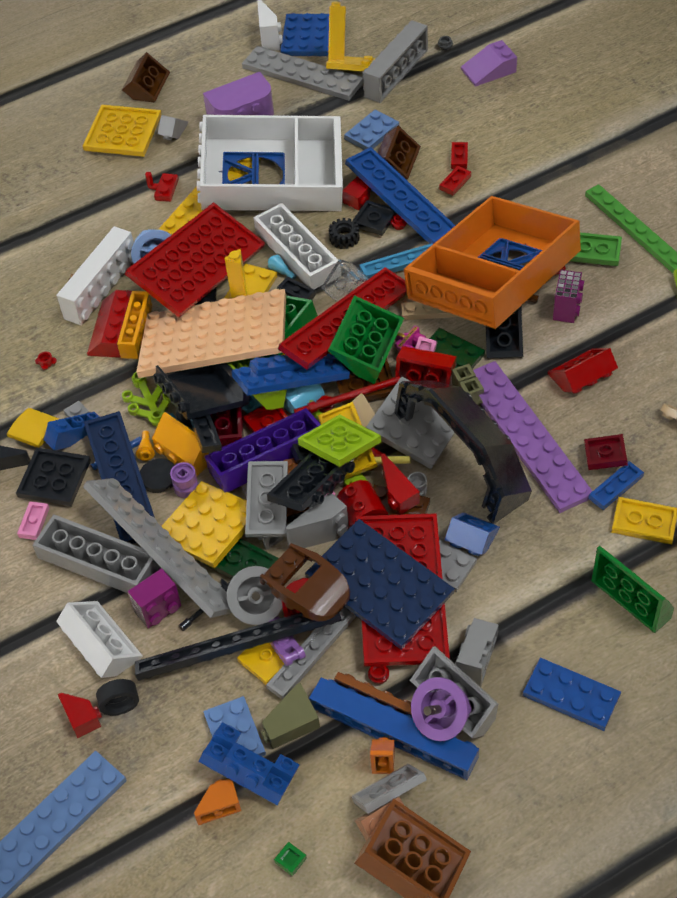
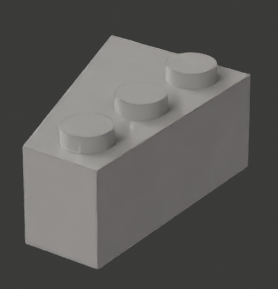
M474 618L472 624L467 626L466 639L461 644L455 665L481 687L498 637L499 625Z

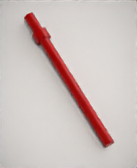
M400 376L319 402L312 401L307 403L306 406L293 409V411L296 413L307 408L312 414L318 412V409L356 398L361 393L365 395L394 386L399 381Z

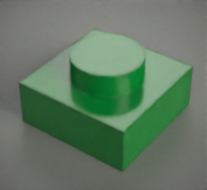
M288 842L275 857L274 862L293 876L305 862L307 855Z

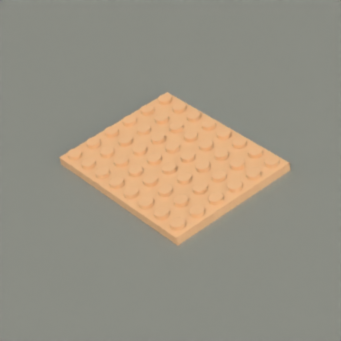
M274 289L265 293L257 292L248 296L240 295L231 299L224 298L215 302H204L194 305L179 318L170 310L153 311L147 314L136 371L138 378L153 376L156 373L157 365H159L164 373L282 353L278 350V347L285 339V289Z

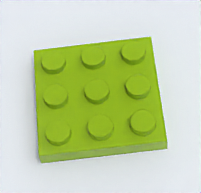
M340 414L298 438V445L339 467L381 443V435Z

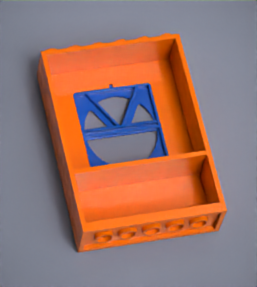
M490 196L404 268L408 299L496 329L581 251L580 222L576 219ZM509 250L527 254L508 261ZM502 251L501 259L490 256ZM529 262V263L526 264L525 266L520 265V264Z

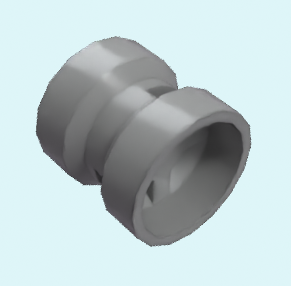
M422 472L411 473L408 476V480L419 490L420 496H425L427 494L426 475Z

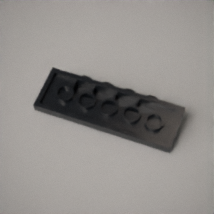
M310 452L267 494V501L301 512L307 507L314 508L317 504L323 503L327 493H333L337 483H343L347 473L354 471V459L339 467Z

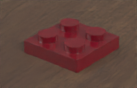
M623 434L584 439L588 471L628 465Z

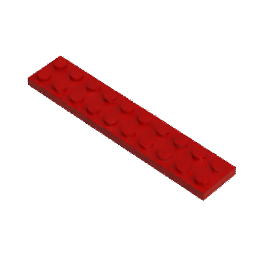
M386 267L282 341L279 344L278 350L305 369H309L330 353L328 349L354 295L386 310L407 294L405 280Z

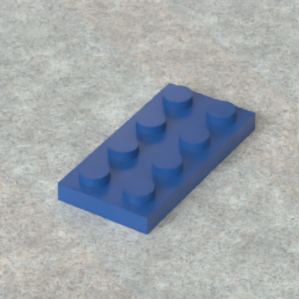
M541 657L523 691L524 697L602 731H605L621 695L619 690Z

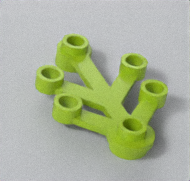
M135 372L132 376L133 385L136 388H140L144 398L135 396L132 391L126 390L122 393V399L125 403L131 402L128 405L130 415L148 418L149 422L157 427L162 414L165 413L171 401L169 397H166V394H162L163 391L159 385H157L151 395L146 385L147 378H138L137 372ZM162 394L163 401L159 408H157L156 403ZM138 404L149 407L150 411L139 409Z

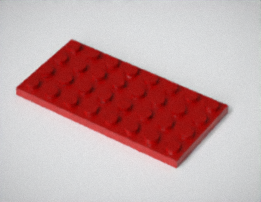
M213 202L129 267L125 275L179 318L228 277L225 257L231 251L240 249L244 264L264 248L265 242Z
M437 513L356 516V521L358 519L362 520L443 579ZM445 603L402 650L361 620L364 667L421 665L434 646L450 659Z

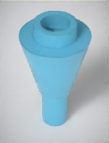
M279 254L269 258V269L292 279L296 278V275L289 270Z

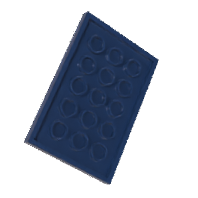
M360 519L322 555L324 559L344 575L348 582L350 598L344 607L401 650L455 592V588ZM315 562L305 572V577L309 579L320 568V565Z

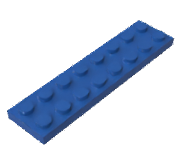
M372 147L346 159L345 165L429 244L437 242L455 226Z

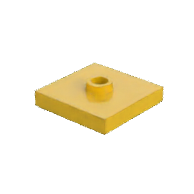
M270 643L245 649L237 657V661L265 685L284 665Z

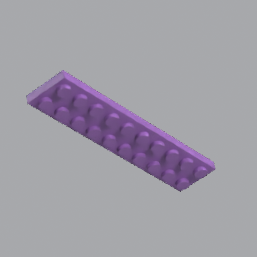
M496 361L473 370L484 388V393L479 395L483 401L480 404L490 418L497 423L502 433L509 436L517 455L558 512L562 513L588 501L589 494L592 492L591 488Z

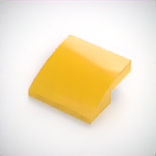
M27 408L10 427L7 437L39 448L45 443L44 436L48 422L58 420L59 418Z

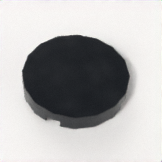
M156 458L144 464L140 474L145 489L152 493L165 492V489L169 487L171 489L173 483L170 472L175 464L164 458Z

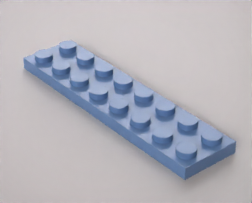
M94 751L0 841V898H7L127 781L126 777L97 751Z

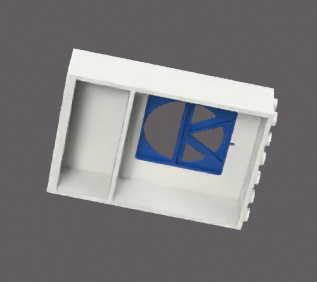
M203 115V122H200L199 125L200 132H202L199 133V143L202 145L198 146V152L201 157H198V167H201V169H197V178L200 179V181H197V191H200L198 193V203H201V210L206 209L214 202L223 210H269L283 203L289 211H342L343 179L340 116ZM252 157V169L237 163L242 159ZM259 158L271 160L281 168L283 178L280 184H259ZM231 166L249 173L232 181L228 179V171ZM252 180V184H244Z

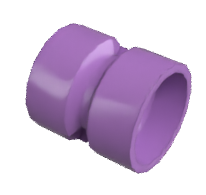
M186 462L173 466L170 476L175 494L178 497L187 498L198 485L195 468Z

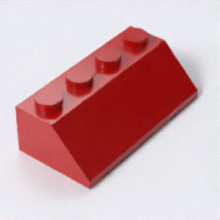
M115 290L102 301L87 356L121 358L117 343L130 300L131 290Z

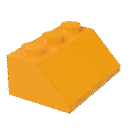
M163 413L152 437L154 450L158 454L166 456L173 464L182 462L191 464L195 468L196 476H198L207 468L204 456L209 453H202L194 431L168 413Z

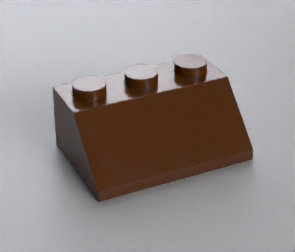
M146 52L136 61L122 91L133 100L154 103L170 71Z
M398 125L385 134L378 154L407 180L421 146Z

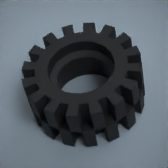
M339 218L337 222L333 221L329 225V240L336 248L340 246V249H343V247L349 249V246L352 248L354 244L357 245L360 234L359 225L356 221L353 220L351 222L350 218L348 220L343 218L340 221Z

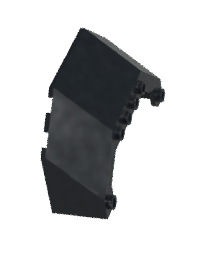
M433 380L402 381L399 383L394 411L399 419L404 417L406 421L412 419L416 403L423 401L424 405L431 406L473 452L478 465L483 466L485 470L483 478L486 482L487 490L482 507L484 509L487 507L490 512L487 519L492 524H495L529 500L532 490L511 439L508 435L502 433L497 423L486 415L484 409L473 401L472 396L468 392H465L461 387Z

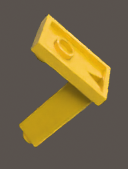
M331 2L329 7V41L326 69L364 71L376 58H373V56H364V58L344 56L346 6H342L340 2Z
M241 250L231 251L225 257L230 289L224 298L231 299L240 295L248 296L257 292H268L277 278V272L250 264H245L243 267Z

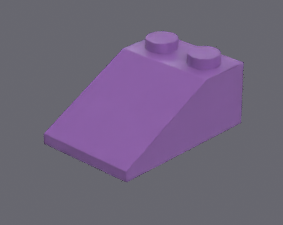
M503 40L487 45L462 65L461 70L476 87L515 73L517 69V56Z

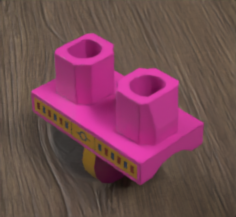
M414 326L408 333H398L394 345L398 352L402 346L415 348L419 336L425 338L426 336L420 334L419 327Z

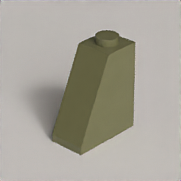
M301 683L296 684L262 721L263 731H261L264 742L266 744L270 743L272 749H275L320 728L319 717Z

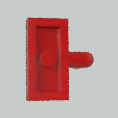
M146 172L145 177L148 188L156 190L154 194L155 200L171 202L179 181L178 175L162 173L159 183H153L152 173Z

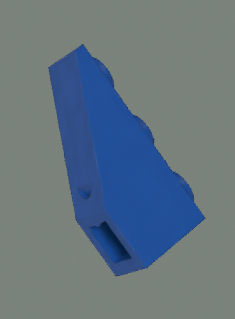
M89 412L50 421L47 424L44 441L53 450L71 447L87 436L84 421L95 419L99 416L95 412Z

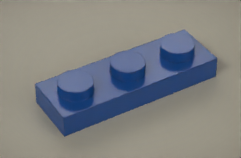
M628 461L627 466H622L592 491L588 499L602 510H605L618 497L643 477L644 472Z

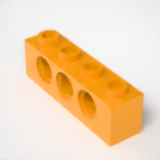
M146 291L131 292L117 343L121 358L139 359L147 314L151 313L152 310L151 297Z

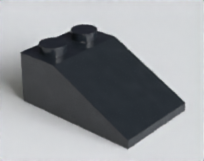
M522 306L496 329L486 326L487 359L524 357Z

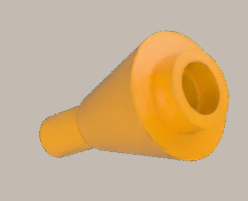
M146 430L142 432V440L136 451L137 458L143 461L151 460L155 456L149 439V431Z

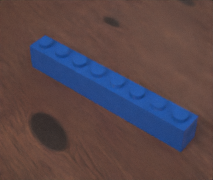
M321 677L309 697L314 710L376 739L384 737L394 740L396 748L465 780H468L479 758V748L473 743L461 741L456 737L446 741L429 739L418 730L412 715L399 713L392 706H384L377 703L374 698L364 697L352 688L346 689L332 679L327 680Z

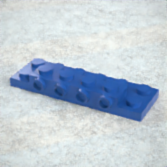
M327 354L309 369H305L287 355H272L269 358L256 357L250 360V367L232 370V377L247 396L349 379L350 374L344 365L332 354Z

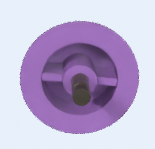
M435 677L424 681L418 686L412 698L411 713L416 727L423 735L435 741H446L456 737L462 731L468 720L471 707L467 695L456 683L447 678Z

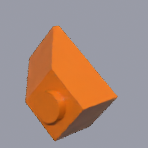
M384 737L372 739L370 749L372 774H390L394 772V740Z
M220 779L215 784L209 786L194 812L198 826L241 811L233 781L230 779Z

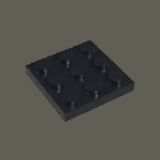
M36 447L16 491L17 497L72 507L91 462L90 456Z

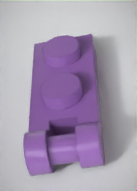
M293 636L270 643L285 666L293 664L292 661L296 659L301 660L306 657L303 648L299 646Z

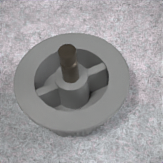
M252 566L242 569L231 579L228 585V606L234 616L244 623L251 625L267 623L273 620L283 608L282 600L280 598L277 599L272 594L271 588L266 583L264 585L260 583V575L264 574L268 568Z

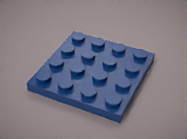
M286 14L282 38L283 43L281 44L280 52L290 56H328L329 14Z

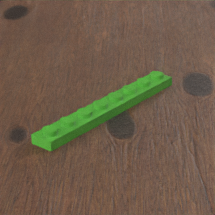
M598 184L585 192V196L669 271L673 273L677 269V252L602 186Z

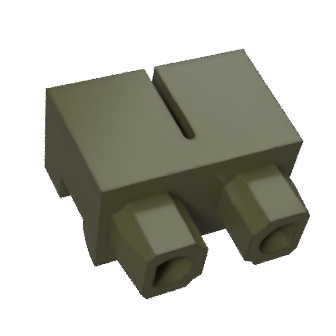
M470 364L452 369V385L461 387L465 392H468L477 405L483 403L479 395L484 393V388Z

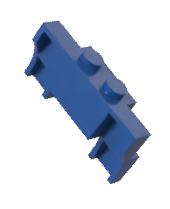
M222 722L198 762L278 805L300 764L282 754L279 755L274 764L236 743L241 732Z

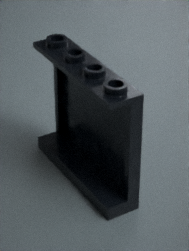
M227 363L164 373L159 365L156 366V373L154 374L155 383L160 386L163 393L169 397L171 403L177 407L179 413H182L186 420L250 405V395L247 396L232 377L233 369Z

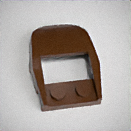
M290 543L289 548L264 574L260 575V583L262 585L266 583L271 588L272 594L277 599L280 598L287 608L292 611L295 609L311 620L326 621L333 618L350 598L348 582L338 569L318 553ZM307 561H314L319 564L320 568L296 593L284 587Z

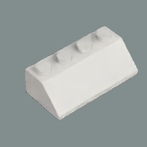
M98 601L69 602L56 621L62 628V631L71 639L73 645L78 648L85 660L90 663L96 674L101 678L118 676L135 664V661L143 657Z

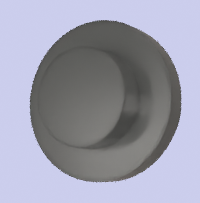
M440 37L438 41L439 48L447 50L453 46L451 37Z

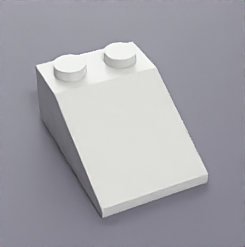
M257 0L262 47L279 51L280 44L283 43L282 35H279L281 22H277V16L262 0Z

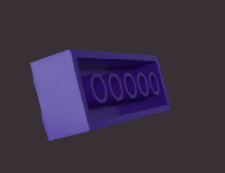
M307 408L222 447V451L205 455L209 473L224 493L232 491L247 483L248 462L283 461L294 458L291 452L292 445L298 444L299 437L321 424Z

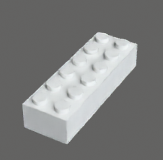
M283 203L253 217L255 232L276 254L280 255L285 264L306 286L316 289L340 276L339 260Z
M114 226L56 296L65 320L82 325L89 318L93 310L99 306L102 299L108 295L110 289L118 282L123 273L126 272L133 262L131 249L134 241L131 232Z

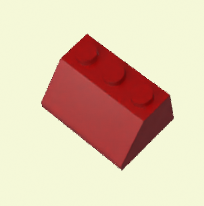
M402 346L396 358L395 377H404L409 381L433 380L452 385V369L456 366V356Z
M592 348L549 370L547 373L564 392L575 394L582 391V387L597 383V379L611 376L613 374L612 371L618 369L611 348Z

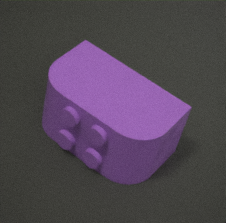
M261 72L203 93L206 115H274L271 85Z

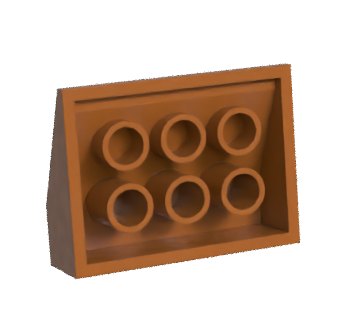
M393 798L361 849L354 864L404 898H449L471 851Z

